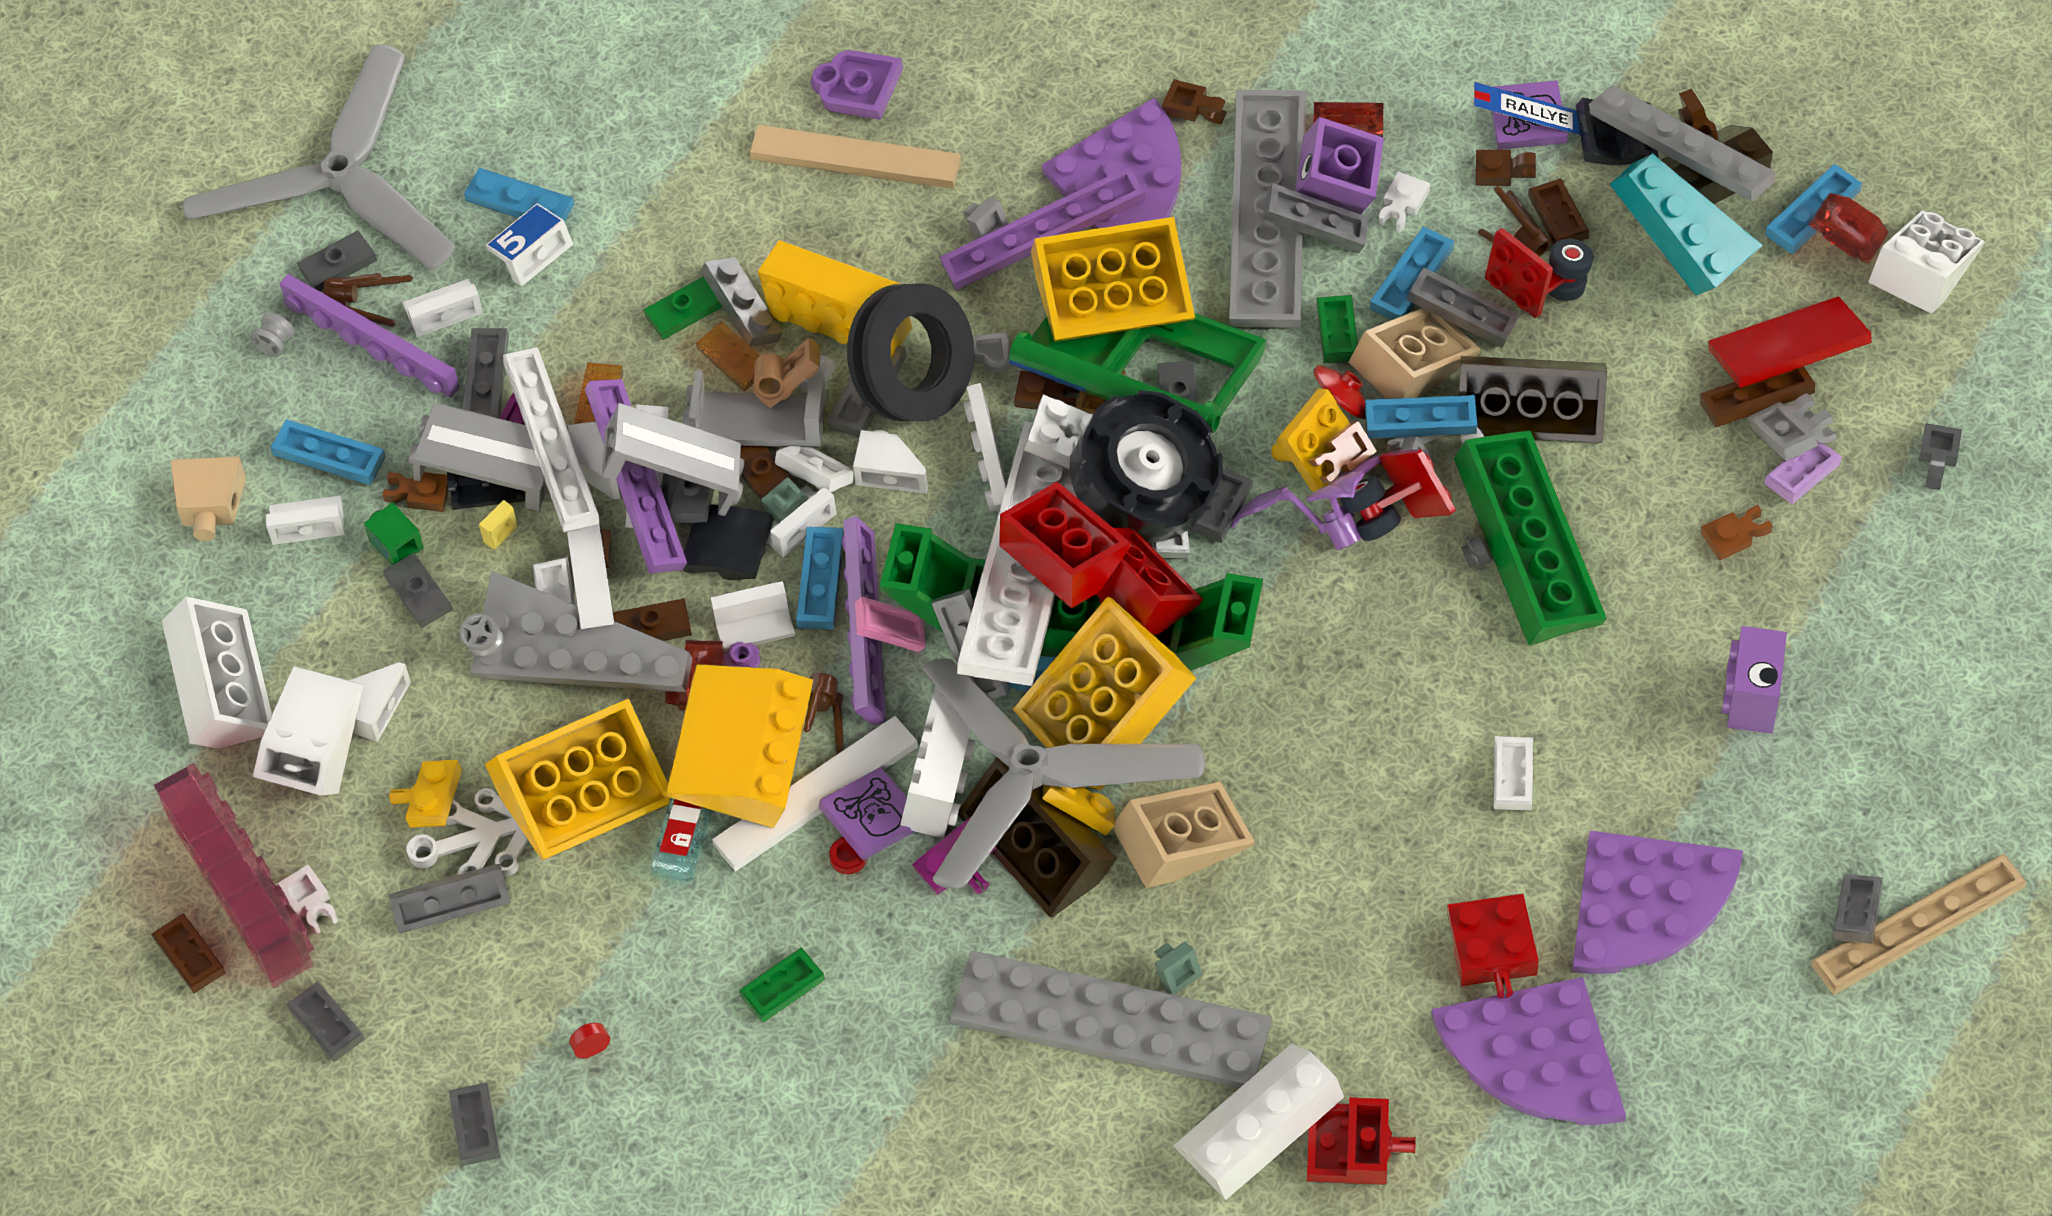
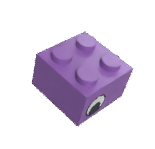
M1319 117L1303 136L1295 191L1361 215L1376 198L1384 138Z
M1741 626L1739 640H1731L1725 679L1726 687L1721 712L1729 714L1727 728L1773 734L1780 698L1787 632Z

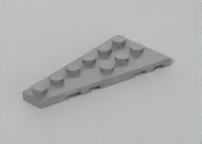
M491 571L483 614L491 617L501 629L504 635V644L498 654L491 658L482 659L474 655L471 674L474 677L686 692L693 658L689 652L615 621L613 625L581 629L578 606ZM483 637V638L478 639V640H479V642H480V641L486 640V638Z

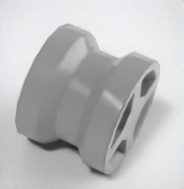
M268 312L261 319L262 326L253 331L250 340L261 352L273 357H279L284 350L283 344L285 341L291 340L295 330L285 318Z
M473 614L466 618L461 625L460 638L477 658H491L502 649L504 635L494 620L487 614ZM483 637L486 638V640H483V641H480V642H479V640H478V639H481V638H483Z

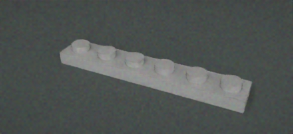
M1611 85L1589 103L1591 115L1751 202L1775 182V171L1614 85Z

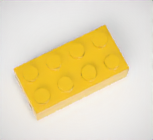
M781 240L777 242L758 270L769 312L775 319L802 326L811 333L818 332L832 337L841 344L848 343L853 319L865 300L883 287L900 284ZM910 316L905 318L896 328L891 342V359L898 345L901 346L912 329Z

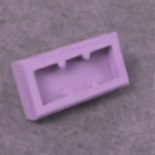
M1817 441V447L1804 452L1799 457L1788 461L1784 460L1766 475L1764 484L1793 505L1837 468L1841 463L1842 456L1824 443Z

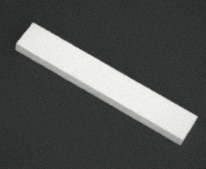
M538 347L504 354L503 363L563 532L599 524V515Z
M896 716L892 717L790 786L786 808L774 828L741 819L713 838V846L736 872L822 813L819 809L821 799L879 767L886 770L917 749V740Z

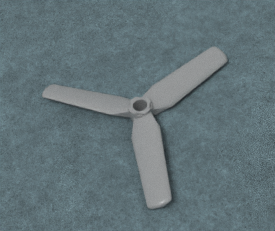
M376 44L372 47L331 133V151L328 152V155L320 164L300 166L187 197L183 202L185 216L188 219L206 217L302 196L329 187L331 190L340 191L352 211L427 268L435 270L441 267L452 255L455 247L454 244L381 176L360 167L375 146L405 55L398 49L384 44Z
M946 658L935 659L927 662L922 667L926 675L985 748L1009 766V771L988 790L934 875L933 881L939 886L952 889L966 886L1029 802L1032 790L1041 785L1072 788L1197 778L1202 776L1204 772V753L1198 744H1067L1045 749L1041 746H1029L1025 735L967 675L957 674V664L953 660Z

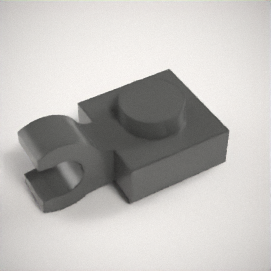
M1929 423L1925 424L1919 461L1930 462L1925 487L1940 490L1945 465L1956 467L1962 429Z

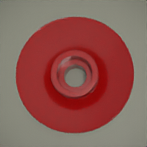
M1317 365L1313 370V374L1323 389H1328L1337 404L1353 416L1365 420V398L1359 390L1363 386L1359 378L1350 371H1346L1342 375L1331 368Z

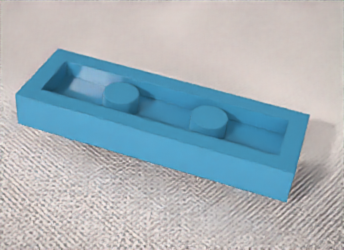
M1834 164L1766 227L1765 236L1793 255L1861 191L1862 182Z
M480 167L464 193L465 201L517 218L521 217L538 203L565 222L574 206L573 197Z
M1423 226L1371 299L1370 310L1390 320L1408 314L1415 304L1406 299L1423 267L1437 273L1453 251L1454 240Z
M1475 395L1365 400L1368 438L1477 434Z
M287 419L271 446L273 456L367 485L372 484L386 457L382 448Z
M807 526L796 617L797 628L834 630L843 553V528Z

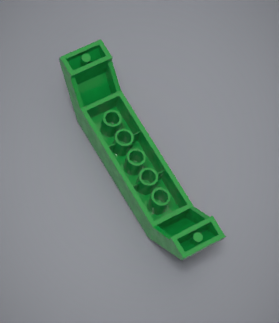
M895 523L879 585L880 591L944 633L931 603L938 597L969 589L975 602L986 560L967 556L932 534V528ZM1226 573L1225 579L1194 589L1203 598L1201 604L1166 630L1154 636L1171 650L1190 671L1250 648L1263 587V578ZM1096 594L1073 608L1068 606L1057 595L1055 596L1040 656L1057 657L1101 605Z

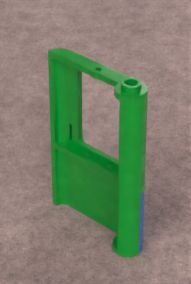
M1194 313V320L1054 342L1046 316L1032 336L1028 332L1021 331L1015 337L1009 352V363L1106 401L1116 395L1117 398L1136 395L1140 390L1164 393L1197 411L1213 430L1212 433H1214L1220 424L1221 416L1262 358L1267 339ZM1147 339L1158 340L1234 369L1213 401H1208L1204 405L1121 374Z

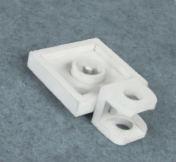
M1043 395L1023 450L1069 468L1070 456L1093 414ZM1064 433L1071 436V438L1065 437Z

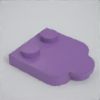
M846 50L838 53L831 63L819 65L813 71L811 85L813 90L820 95L822 104L827 110L881 120L904 66L901 58Z

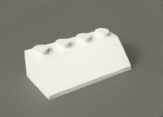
M185 597L162 620V625L189 743L220 749L263 737L272 717V712L247 610Z
M1290 1044L1174 1144V1147L1227 1200L1344 1098L1337 1077L1310 1051Z

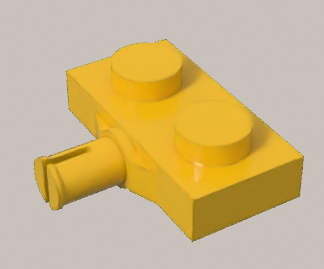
M458 760L423 761L417 781L413 787L407 789L393 788L390 790L389 799L392 805L409 804L405 819L410 828L446 825L462 772Z
M1043 785V800L1105 836L1115 825V806L1106 796L1100 793H1092L1086 787L1072 788Z

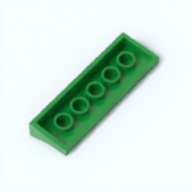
M1531 431L1466 439L1453 459L1528 645L1532 646L1564 634L1603 625L1607 617Z

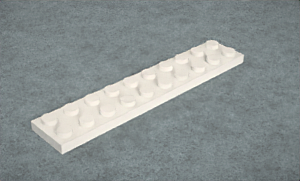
M1025 421L960 652L957 674L1032 686L1056 594L999 546L1000 514L1057 481L1074 496L1076 494L1071 483L1069 468L1023 450L1033 423ZM1064 433L1065 437L1071 438V436Z

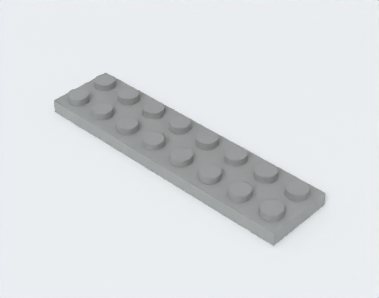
M1236 90L1229 326L1301 328L1303 233L1263 219L1266 192L1272 183L1293 191L1296 189L1303 136L1305 135V90Z
M971 950L950 1021L953 1025L1241 1088L1259 1072L1272 1023V1016Z

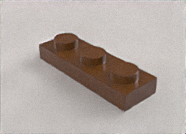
M1803 366L1739 388L1735 382L1700 393V404L1716 428L1748 417L1778 402L1785 404L1796 400L1806 393L1808 395L1814 394L1815 382Z

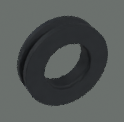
M893 284L877 290L861 305L850 328L847 343V361L851 380L863 402L873 412L893 421H930L943 416L960 401L967 389L973 371L974 341L970 324L963 309L950 294L930 284ZM909 316L920 321L928 333L931 344V363L926 377L913 389L902 384L894 372L891 361V342L894 333L901 322Z

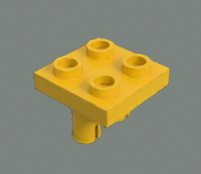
M1318 388L1280 434L1276 441L1277 444H1273L1271 449L1272 457L1276 461L1292 462L1313 492L1329 484L1322 483L1319 478L1327 472L1328 467L1325 462L1319 466H1312L1309 460L1317 454H1324L1330 451L1325 442L1350 423L1328 389Z

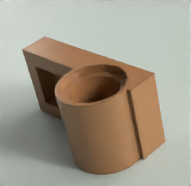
M809 337L784 359L779 355L771 353L758 357L754 363L753 390L756 396L760 398V401L769 408H772L781 399L785 400L790 397L794 389L805 379H811L820 368V345Z

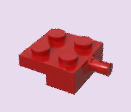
M1523 893L1447 904V916L1454 943V956L1461 986L1495 982L1497 997L1504 998L1505 990L1506 998L1514 993L1510 979L1538 975L1539 959Z
M1349 1097V1104L1337 1103L1308 1129L1307 1182L1386 1185L1387 1164L1390 1160L1391 1152L1415 1154L1416 1137L1392 1136L1388 1124L1389 1099Z

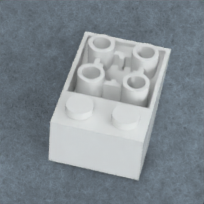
M1922 210L1882 246L1868 282L1932 314L1947 299L1985 244V241L1976 237L1972 231L1966 228H1957L1945 222L1936 213Z
M294 666L261 739L253 777L320 796L339 794L364 685Z

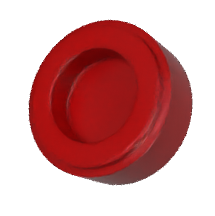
M844 837L837 839L830 847V863L839 873H857L867 863V859L862 860Z
M593 1022L575 1030L570 1037L569 1044L576 1057L586 1059L604 1051L610 1043V1036L603 1024Z

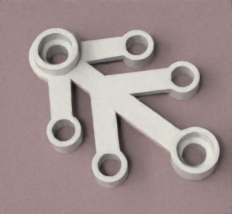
M484 788L475 795L474 800L477 809L482 813L496 811L509 817L508 819L495 822L460 807V804L453 800L451 808L457 811L454 815L448 816L446 824L453 825L459 823L473 830L436 842L428 835H417L408 842L406 850L413 866L428 868L436 863L438 857L478 845L469 861L459 868V875L483 868L501 837L515 833L506 850L500 852L495 858V864H501L506 859L513 861V864L509 867L501 866L503 876H511L519 868L518 858L528 843V839L495 791ZM485 797L493 798L489 804L484 805L480 803ZM423 851L430 852V855L427 857L418 858L419 853Z

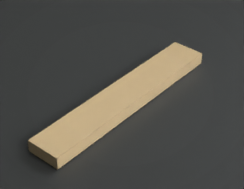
M764 125L757 126L750 150L752 160L954 189L961 164V154Z
M2003 853L1876 924L1873 944L1845 941L1813 959L1811 966L1831 993L1835 995L2024 889L2027 882Z

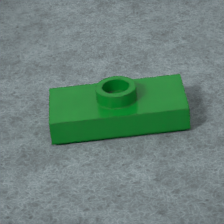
M703 276L646 307L644 314L662 340L723 306Z
M1352 295L1317 297L1316 308L1323 364L1349 362L1358 345Z
M800 947L741 988L739 993L740 997L754 1014L764 1023L825 980V976L805 950Z

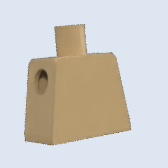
M240 456L171 460L176 507L183 526H194L193 536L198 540L209 541L214 539L216 525L233 524L235 521L246 480Z

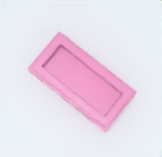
M861 597L855 602L858 635L915 652H920L926 647L924 620L911 611L866 597Z

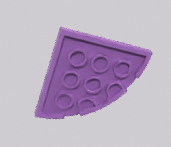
M1153 98L1042 165V173L1066 197L1128 166L1131 167L1145 192L1146 200L1092 225V229L1169 218L1175 206L1181 182L1179 142L1172 122L1165 110H1162V106Z
M1590 831L1572 973H1617L1625 968H1632L1643 964L1648 966L1666 959L1687 947L1717 919V915L1731 896L1739 875L1743 850Z
M1583 977L1514 991L1513 995L1506 998V994H1504V998H1498L1496 995L1432 1009L1431 1016L1436 1030L1449 1054L1453 1055L1457 1062L1466 1070L1472 1081L1504 1104L1541 1119L1548 1120V1118L1573 1121L1577 1125H1602L1625 1121L1626 1113Z

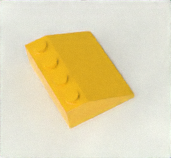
M1174 217L1034 239L1031 256L1037 286L1054 342L1195 319Z
M1107 597L1012 710L1046 748L1067 744H1141L1196 680V677L1171 650L1112 598ZM1105 785L1089 786V787L1101 791V789H1102Z
M696 665L665 796L774 828L786 808L813 679L772 668Z
M629 698L496 755L485 764L500 799L542 861L669 805L675 800L665 796L668 782Z

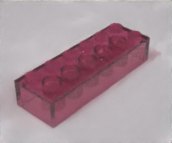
M192 763L154 784L168 821L272 988H276L313 967L314 965L309 953L314 948L306 935L307 929L299 915L297 913L293 914L288 906L289 901L280 885H274L270 878L272 875L261 856H256L252 849L254 846L244 828L239 829L234 821L236 817L227 801H221L217 794L219 792L210 774L206 772L201 775L196 765Z

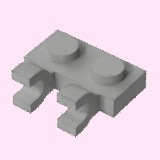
M1807 393L1798 397L1787 406L1778 402L1748 416L1750 428L1785 461L1799 457L1804 452L1817 447V441L1826 444L1837 439L1835 432L1829 427L1824 428V426L1833 422L1832 415L1826 410H1822L1817 414L1811 411L1805 412L1807 409L1815 406L1814 399Z

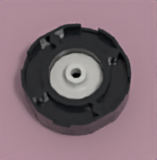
M1140 390L1136 395L1117 398L1116 395L1096 409L1070 456V478L1077 498L1111 527L1130 528L1137 532L1146 542H1160L1182 535L1198 521L1209 505L1223 477L1222 453L1217 454L1215 445L1210 437L1213 430L1197 411L1164 393Z

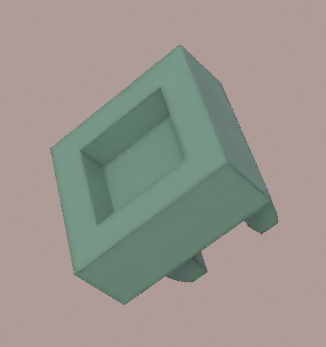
M787 477L761 499V506L780 523L809 498Z
M1185 941L1175 949L1168 943H1165L1154 951L1155 955L1160 959L1155 962L1163 988L1169 994H1177L1203 975L1194 948Z

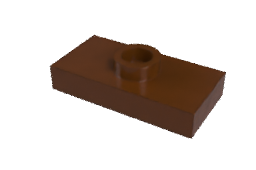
M1561 178L1529 188L1528 197L1553 244L1562 239H1576L1579 241L1589 239L1590 231Z
M741 446L740 458L744 459V467L740 476L760 501L787 477L797 486L789 474L775 464V457L765 446Z
M685 598L613 612L615 622L661 641L692 636Z
M184 913L151 934L156 944L193 994L226 973L223 965Z

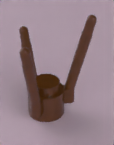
M1496 186L1494 188L1495 193L1522 225L1514 237L1536 255L1542 256L1549 249L1551 240L1539 229L1511 190L1505 193L1501 187ZM1484 229L1478 231L1480 236L1493 243L1494 234Z
M380 273L346 278H326L323 294L372 322L393 327L396 325L395 320L349 307L350 303H356L358 288L411 282L413 277L411 275L382 277Z
M814 673L810 676V679H813L803 730L806 733L811 730L816 711L825 712L830 707H833L836 751L839 754L844 750L841 708L844 696L837 692L839 682L834 676L827 673Z

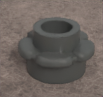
M1480 535L1472 539L1466 537L1467 545L1461 547L1469 567L1477 565L1481 571L1483 570L1481 566L1491 562Z

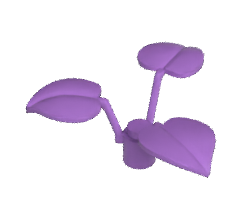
M1381 455L1365 460L1351 472L1341 471L1330 482V485L1316 490L1306 498L1308 502L1329 498L1333 509L1323 515L1325 522H1322L1292 492L1288 491L1287 487H1281L1260 494L1250 500L1240 509L1232 520L1231 526L1234 529L1241 518L1262 511L1278 501L1289 500L1318 527L1321 534L1328 533L1336 550L1348 547L1360 540L1362 536L1353 519L1354 514L1347 512L1344 506H1339L1336 498H1353L1356 486L1364 474L1377 464L1382 465L1379 459Z

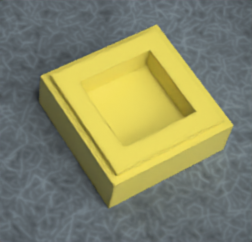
M504 500L479 523L483 542L492 549H496L518 528L513 506Z

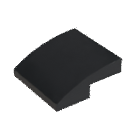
M1582 97L1576 104L1585 162L1605 165H1629L1651 154L1659 158L1656 149L1591 115L1589 103L1593 99Z
M711 504L707 522L692 524L684 549L687 564L683 570L688 573L718 572L726 580L756 579L774 517L766 512L738 506H730L726 515L722 516L718 514V505Z

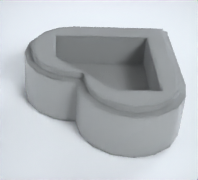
M1008 332L984 334L973 338L974 362L984 364L986 369L993 373H1002L1009 369L1011 364L1009 363L1010 345Z

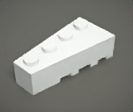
M936 686L900 825L911 827V831L944 839L947 825L955 826L960 804L953 803L955 793L963 794L968 772L961 771L963 760L971 762L976 740L969 739L971 729Z

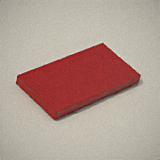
M1837 296L1708 341V347L1714 358L1739 388L1870 344L1872 343V336L1870 330L1847 304Z

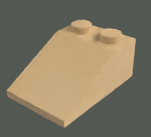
M1421 308L1366 330L1349 363L1385 399L1422 398L1460 369L1461 356H1477L1480 354L1481 349L1455 324Z
M1221 782L1132 799L1115 820V825L1113 826L1114 832L1145 888L1175 882L1255 844L1254 839Z

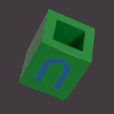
M393 502L384 509L375 511L364 522L369 542L391 565L413 553H418L424 548L419 529Z

